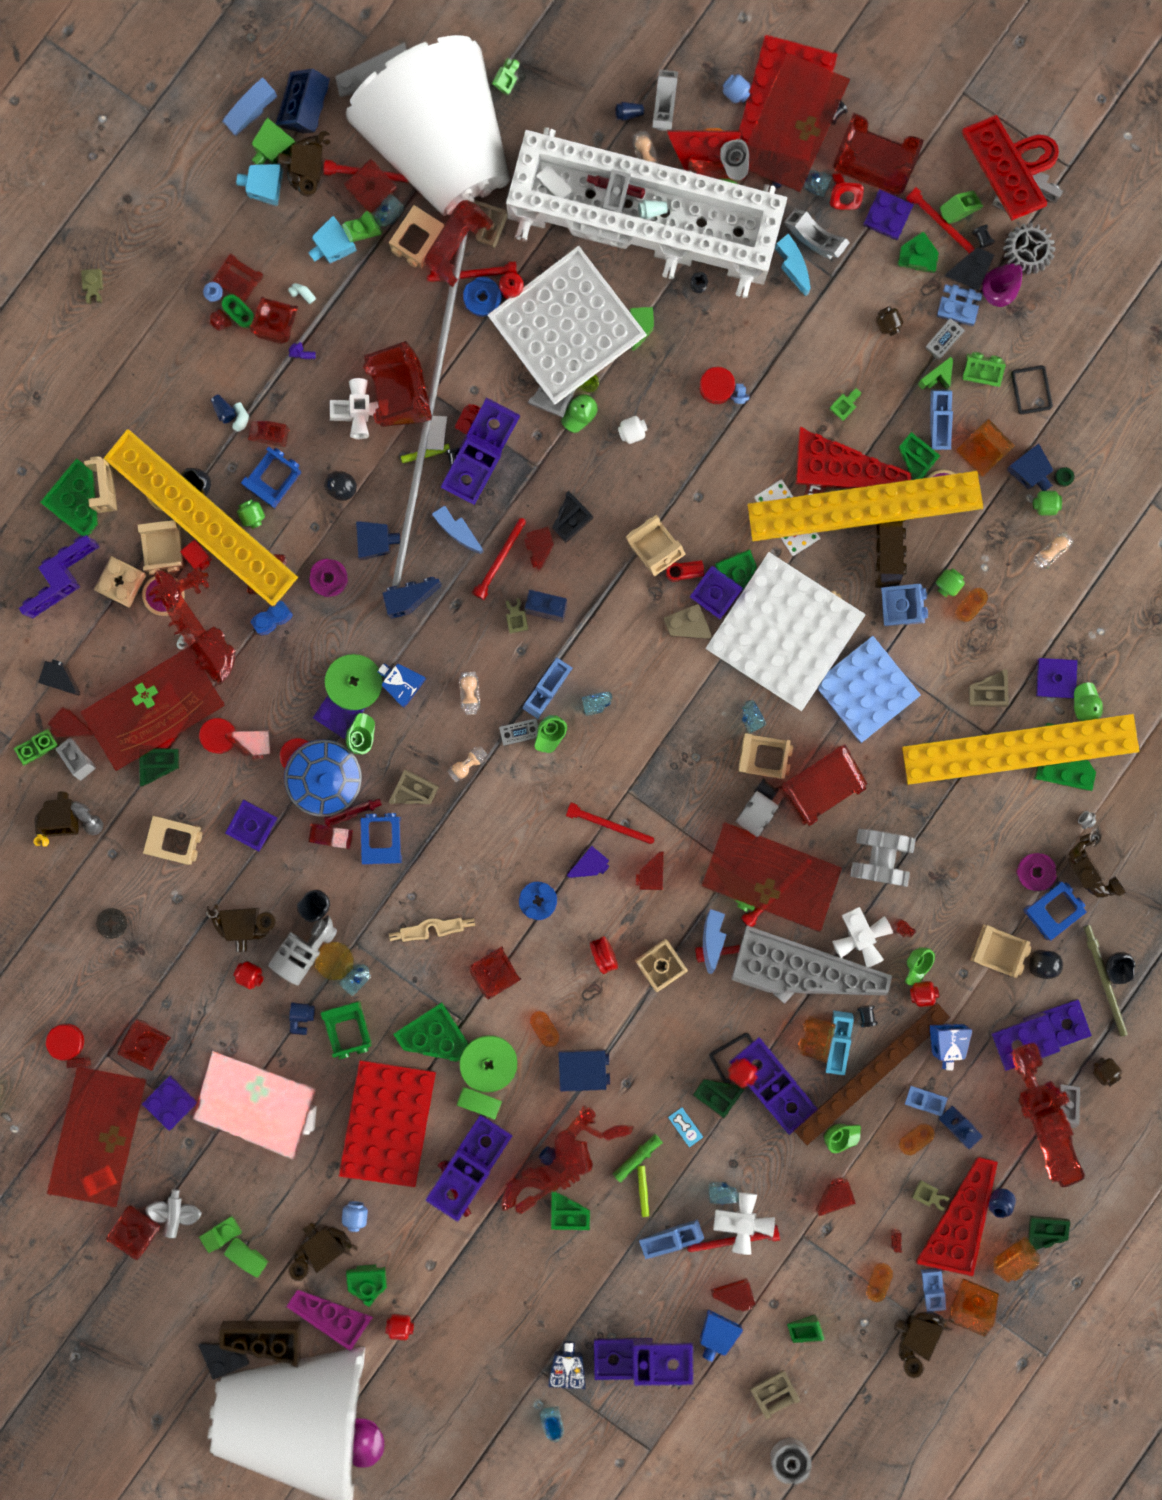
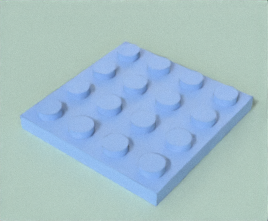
M874 636L870 637L830 669L817 688L860 743L921 696Z

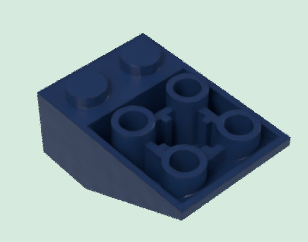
M439 578L423 579L424 582L416 584V581L408 582L402 588L397 586L386 588V591L382 592L388 616L394 619L410 615L442 587Z

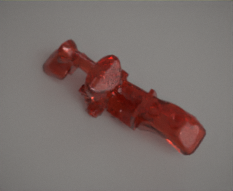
M1029 1043L1018 1047L1012 1051V1059L1017 1074L1022 1075L1021 1077L1027 1087V1090L1019 1093L1018 1102L1022 1107L1021 1111L1024 1118H1029L1032 1121L1047 1161L1045 1166L1050 1179L1053 1182H1058L1064 1188L1081 1182L1085 1178V1173L1073 1148L1071 1136L1074 1134L1061 1108L1070 1102L1066 1091H1059L1052 1081L1045 1083V1085H1038L1035 1076L1038 1072L1037 1068L1043 1065V1060L1037 1044Z
M583 1105L580 1114L571 1122L567 1129L561 1131L556 1136V1158L553 1163L546 1167L539 1166L534 1170L530 1167L521 1173L522 1178L519 1180L514 1178L506 1183L507 1188H505L502 1198V1211L509 1210L515 1206L516 1213L523 1214L552 1190L556 1192L560 1187L566 1190L567 1187H571L569 1180H571L572 1184H575L576 1181H580L579 1175H584L592 1170L593 1161L590 1158L588 1142L575 1140L582 1130L599 1139L604 1138L610 1141L616 1137H625L632 1134L634 1126L615 1125L604 1132H600L588 1125L589 1123H596V1114L591 1107L587 1108ZM533 1187L542 1190L535 1196L530 1195L516 1205L518 1196L524 1188Z

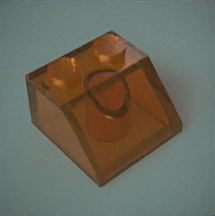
M988 419L956 451L983 477L1015 445Z
M809 1016L808 1020L805 1019L802 1029L805 1031L804 1038H800L798 1044L800 1054L827 1062L836 1024L832 1021Z
M1024 1236L994 1257V1272L1008 1283L1012 1280L1017 1281L1023 1276L1025 1271L1028 1269L1033 1270L1039 1265L1040 1254Z
M962 1279L952 1303L949 1318L955 1320L953 1324L985 1337L995 1324L999 1293Z

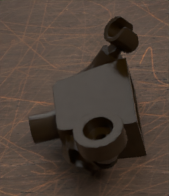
M321 131L319 136L315 135L295 142L290 147L288 154L278 153L277 164L287 166L289 184L305 197L312 196L317 190V184L320 181L323 145H320V143L322 142L325 145L331 143L329 139L324 140L325 136L330 135L327 131Z
M1091 833L1081 836L1080 842L1069 852L1070 858H1068V861L1085 890L1097 898H1104L1108 895L1120 897L1125 894L1126 891L1116 876L1109 880L1108 885L1105 886L1103 884V876L1085 850L1087 846L1095 844L1096 841L1095 839L1090 840Z
M215 904L214 911L209 910L208 906L206 910L207 916L211 918L220 936L225 938L226 941H235L236 952H246L247 940H259L266 937L269 931L276 925L275 916L270 912L259 914V908L221 910L218 913V905Z
M311 1222L303 1228L309 1239L299 1245L295 1251L294 1262L289 1267V1276L295 1281H301L309 1273V1260L315 1272L318 1273L343 1253L352 1256L350 1249L353 1248L357 1251L358 1247L351 1243V1240L344 1231L324 1226L318 1231Z
M928 1311L911 1315L908 1322L899 1318L896 1320L894 1330L902 1333L901 1342L899 1343V1356L902 1361L904 1360L903 1369L908 1377L918 1378L924 1371L922 1362L919 1358L915 1357L913 1351L925 1360L930 1361L943 1330H953L947 1325L948 1321L955 1323L953 1318L945 1319L944 1316Z

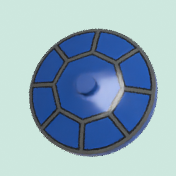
M314 740L300 746L289 758L284 771V785L290 800L300 810L313 816L326 817L342 812L353 803L361 787L362 774L358 760L348 748L332 740Z

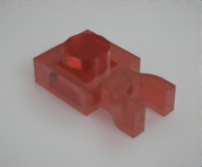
M898 919L894 923L897 927L896 932L903 938L905 936L911 938L916 933V930L902 919Z

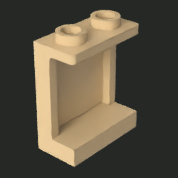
M657 515L647 519L643 525L632 530L626 536L630 547L653 576H656L686 555L682 545L671 536Z
M171 520L138 525L145 565L143 566V571L149 573V575L161 574L160 571L168 570L169 573L179 572L180 568H185L184 558L180 552L182 550L180 525L177 522Z
M983 925L970 961L1017 978L1024 970V958L1030 954V942L991 926Z

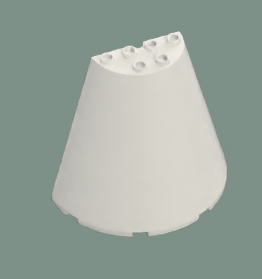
M458 35L437 38L439 43L429 46L427 42H424L386 62L387 68L381 71L378 75L376 71L373 72L358 87L350 99L352 106L346 110L349 123L443 216L454 214L458 208L471 205L475 201L474 198L476 196L486 197L492 190L503 188L510 181L481 49L475 40L472 42L470 37Z
M365 1347L352 1348L351 1351L347 1349L303 1358L300 1360L298 1368L291 1366V1364L279 1363L222 1376L221 1381L216 1383L215 1393H217V1397L210 1412V1418L213 1419V1425L210 1426L208 1438L212 1439L210 1453L325 1500H353L354 1484H351L350 1475L352 1440L359 1378H361L364 1367Z

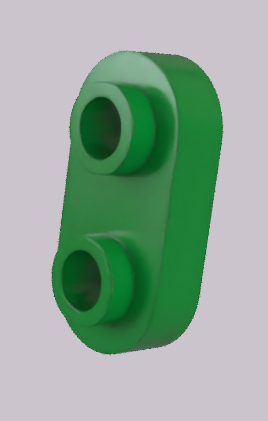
M230 294L225 296L222 300L224 311L240 327L250 328L255 322L253 312L236 295ZM231 303L236 304L233 309L229 308ZM245 316L249 317V320L247 322L243 321V318Z

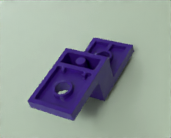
M486 397L461 443L459 452L440 488L475 505L501 457L502 449L517 424L520 415ZM496 419L500 425L497 428H492L489 425V421ZM463 475H469L472 478V481L470 483H464L461 480V477Z
M82 535L76 538L71 546L61 548L53 558L48 557L43 560L42 565L38 568L51 587H45L38 592L39 595L36 597H30L23 601L22 606L19 607L21 613L34 619L80 588V585L68 568L98 549L99 545L87 535Z
M1079 999L1023 1018L1024 1022L991 1033L1005 1071L1061 1051L1060 1047L1092 1036ZM1068 1018L1071 1021V1026L1068 1029H1063L1061 1023L1064 1019ZM1015 1040H1019L1022 1044L1021 1049L1018 1051L1012 1049V1043Z
M760 1037L729 1061L732 1065L736 1059L745 1058L751 1063L755 1059L761 1060L762 1067L755 1074L758 1078L752 1086L749 1084L748 1086L788 1135L793 1133L796 1127L817 1110L816 1106ZM790 1102H794L797 1105V1109L793 1113H789L786 1110V1106Z
M480 1114L425 1201L458 1222L513 1135ZM484 1136L490 1137L491 1145L483 1146L480 1142L481 1138ZM455 1189L458 1192V1197L456 1199L448 1198L447 1191Z
M652 1338L594 1339V1379H634V1386L693 1385V1344L653 1343ZM616 1354L619 1357V1361L616 1364H611L608 1361L610 1355ZM675 1359L679 1362V1365L675 1369H670L667 1365L668 1361Z

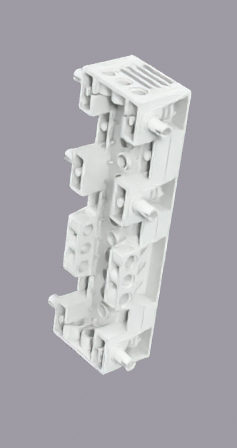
M544 128L543 134L529 130L525 131L506 202L508 219L519 222L515 235L516 239L520 240L522 235V241H527L530 225L545 228L546 222L567 227L571 234L576 237L623 249L633 244L655 250L654 257L666 260L662 276L667 278L668 271H670L669 279H674L677 263L691 266L692 260L729 269L727 276L740 279L736 292L738 297L741 296L742 290H744L742 298L748 297L751 282L764 285L787 197L774 194L776 190L774 186L771 185L770 192H768L769 185H764L762 191L703 176L701 175L702 168L697 167L695 173L696 166H691L690 172L556 138L554 137L556 131L550 129L549 133V128ZM547 165L573 190L565 198L556 197L536 177ZM612 169L631 174L629 184L645 188V195L642 199L626 195V200H631L633 205L631 208L624 207L622 213L603 209L607 189L595 187L594 184L588 183V174L592 176L600 175L610 179ZM588 190H593L596 196L589 199L585 196V193ZM643 200L666 201L670 215L667 218L659 215L645 220L639 216L638 203L643 202ZM704 219L707 225L705 227H698L696 221ZM740 228L744 234L741 237H736L733 234V230Z

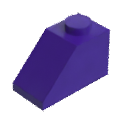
M591 846L567 876L574 878L596 876L599 873L603 875L609 868L607 864L609 860Z

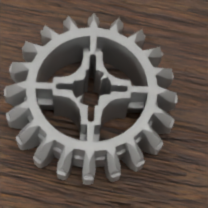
M1029 223L1028 227L1025 224H1022L1020 228L1015 227L1014 232L1008 234L1009 238L1005 240L1007 245L1003 247V250L1007 252L1004 258H1010L1007 264L1013 263L1015 266L1019 264L1022 272L1026 271V275H1029L1031 270L1034 274H1037L1038 270L1044 271L1045 266H1049L1050 260L1054 258L1052 253L1056 248L1052 245L1055 243V240H1049L1052 236L1051 233L1046 235L1047 229L1043 228L1040 230L1039 224L1035 228H1033L1032 223ZM1022 237V246L1015 249L1016 240ZM1026 247H1031L1033 249L1032 252L1027 250ZM1043 249V257L1037 261V252Z

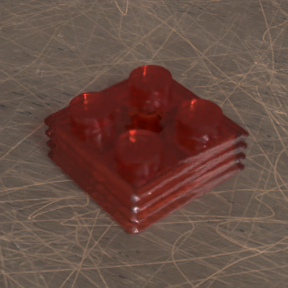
M369 159L344 184L369 213H373L397 189V186L372 159ZM368 182H375V189L373 191L371 189L366 190Z
M130 1205L124 1210L106 1237V1240L133 1259L138 1260L161 1226ZM135 1229L137 1235L132 1237L130 1230Z

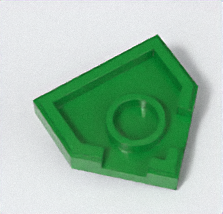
M923 231L901 246L897 266L935 273L939 252Z
M750 549L741 553L738 552L714 563L716 569L743 588L742 591L757 569Z
M376 1264L359 1265L356 1269L346 1270L348 1291L352 1295H356L368 1307L387 1288L385 1267L377 1268Z

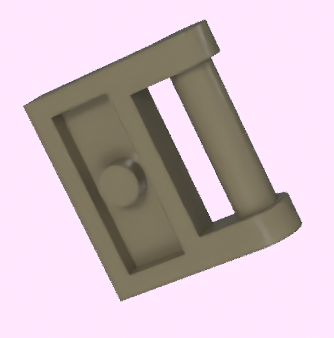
M784 1369L750 1387L766 1420L771 1418L772 1414L794 1402L796 1404L801 1401ZM787 1392L791 1394L768 1408L765 1405Z

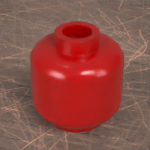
M509 272L501 277L499 288L502 296L509 299L515 298L522 293L524 283L521 276L514 272Z
M249 961L238 964L233 974L235 982L249 990L254 989L256 986L259 987L264 979L262 968Z
M931 981L916 982L913 988H910L912 1003H915L918 1007L935 1005L936 998H939L938 986L934 987Z
M745 1058L736 1059L728 1069V1072H730L729 1078L742 1088L748 1084L752 1086L758 1078L755 1075L757 1067Z
M393 1314L391 1318H387L385 1334H388L390 1339L406 1341L409 1334L413 1335L414 1323L411 1322L409 1315Z

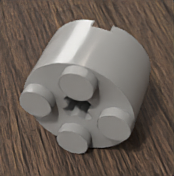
M756 791L735 822L758 837L763 831V827L770 822L779 806Z
M792 1437L783 1439L775 1444L770 1453V1461L775 1476L786 1484L794 1485L805 1481L811 1471V1458L805 1445Z

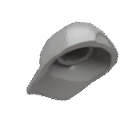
M740 139L727 141L721 148L722 164L730 179L742 180L746 177L749 170L748 147Z

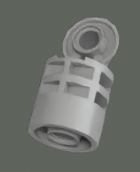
M327 915L315 923L311 930L312 936L308 942L290 932L268 966L284 979L299 985L319 956L320 951L318 949L323 942L329 944L336 935L337 929L333 927L330 916Z

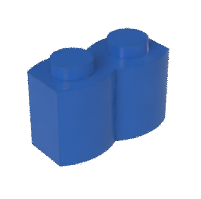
M279 601L275 606H270L267 612L255 615L250 622L256 632L263 636L271 633L277 625L287 623L293 617V614L286 603Z

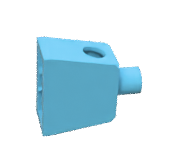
M278 164L250 165L248 175H237V185L246 187L248 197L278 206L283 170L281 165Z
M332 216L312 236L316 247L310 250L308 254L314 262L324 256L328 263H332L355 252L356 247L353 242L350 243L344 229L336 218Z

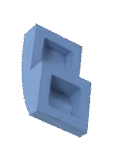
M910 1086L905 1105L942 1116L948 1098Z
M937 1268L921 1270L926 1311L946 1310L942 1270Z

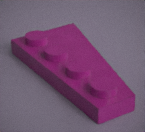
M301 1290L296 1291L286 1306L349 1351H351L373 1318L372 1316Z

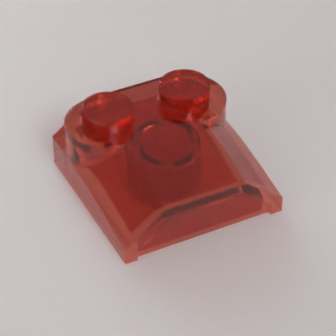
M261 296L250 331L261 339L280 344L288 342L291 338V330L298 306Z
M503 947L496 949L468 966L471 976L487 1000L522 980L506 956Z
M136 1019L121 1042L117 1054L153 1071L171 1036L148 1025L143 1020Z

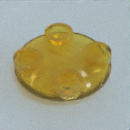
M330 942L319 949L320 954L316 958L315 967L323 977L329 980H340L351 972L354 958L351 950L346 945L340 942Z

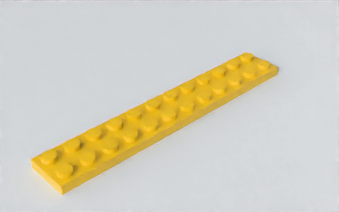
M129 429L125 431L104 457L110 465L271 606L277 604L298 578L295 573Z
M977 471L748 503L752 541L983 509Z
M1134 714L904 746L902 747L907 785L1137 753L1139 752Z

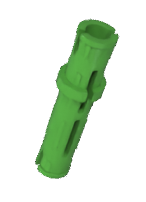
M653 1134L645 1144H641L638 1147L639 1149L612 1174L619 1182H622L646 1158H650L651 1153L663 1141L656 1134Z

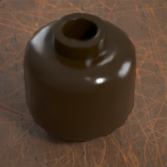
M888 306L877 312L878 316L875 318V321L882 334L889 333L892 336L900 332L899 328L904 322L897 308Z
M1102 1057L1094 1063L1096 1068L1093 1070V1075L1101 1085L1111 1087L1122 1078L1120 1076L1122 1070L1112 1058L1105 1060Z

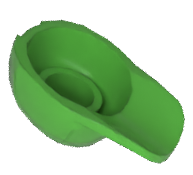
M586 394L576 396L568 405L561 421L562 425L573 433L582 430L596 416V401Z
M1093 683L1080 684L1074 690V711L1079 721L1100 719L1102 716L1103 703Z
M364 713L356 715L346 733V745L351 752L366 754L370 751L373 745L375 721L372 717Z
M557 715L545 717L537 729L535 749L545 753L553 752L567 732L566 722Z
M919 947L912 951L907 959V966L910 972L905 983L913 986L916 982L922 981L935 961V953L931 949Z
M835 1124L828 1128L824 1134V1142L828 1150L832 1153H839L858 1144L861 1126Z

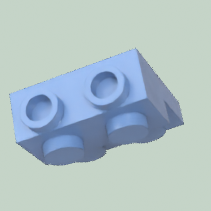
M921 584L881 588L884 626L925 623V619L928 618V609L924 607L923 600L927 599L926 588H923Z

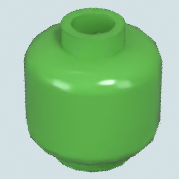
M1040 491L1037 497L1033 498V509H1036L1040 516L1056 515L1062 509V497L1056 491Z
M251 499L238 505L237 515L244 527L251 526L254 529L262 525L261 521L265 518V514L259 502H253Z
M954 568L951 570L945 569L936 580V584L939 587L937 591L945 597L948 595L956 596L965 585L964 576Z

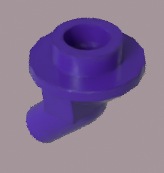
M295 342L288 349L290 352L289 357H295L296 359L298 357L301 359H315L316 353L303 351L302 342L298 344Z

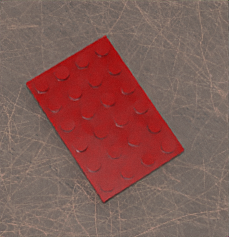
M765 34L749 92L750 96L747 99L739 131H741L739 139L743 140L748 148L758 150L760 143L759 151L764 152L767 150L772 152L780 128L773 153L777 156L808 164L815 136L809 135L807 142L800 140L799 137L802 131L794 127L797 120L806 123L810 116L816 119L813 127L818 128L838 54ZM791 105V107H790V109H789V111H788V113H787V115H786V117H785V119H784V121H783V118H784V116H785V114H786V112H787L789 106ZM811 125L805 126L804 130H808L805 131L806 133L811 132Z
M359 1060L339 1177L416 1187L436 1076L435 1071Z

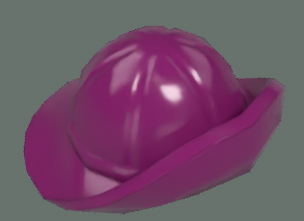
M1006 264L991 270L985 275L982 282L984 297L991 305L1004 307L1012 303L1016 298L1022 282L1021 266L1019 264L1016 266L1015 264Z
M355 1418L351 1463L359 1468L373 1466L382 1457L384 1452L383 1434L374 1422L368 1419Z

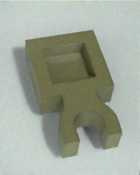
M101 269L81 270L82 287L84 291H88L86 303L91 304L93 296L97 297L98 303H102V297L98 290H103Z
M520 598L516 599L517 605L515 607L510 606L509 600L506 601V606L511 614H506L510 634L528 630L525 611H519L521 606Z
M922 1180L919 1181L911 1196L913 1199L929 1207L934 1203L941 1211L944 1210V1207L939 1205V1201L941 1199L946 1201L950 1199L946 1195L937 1194V1188Z

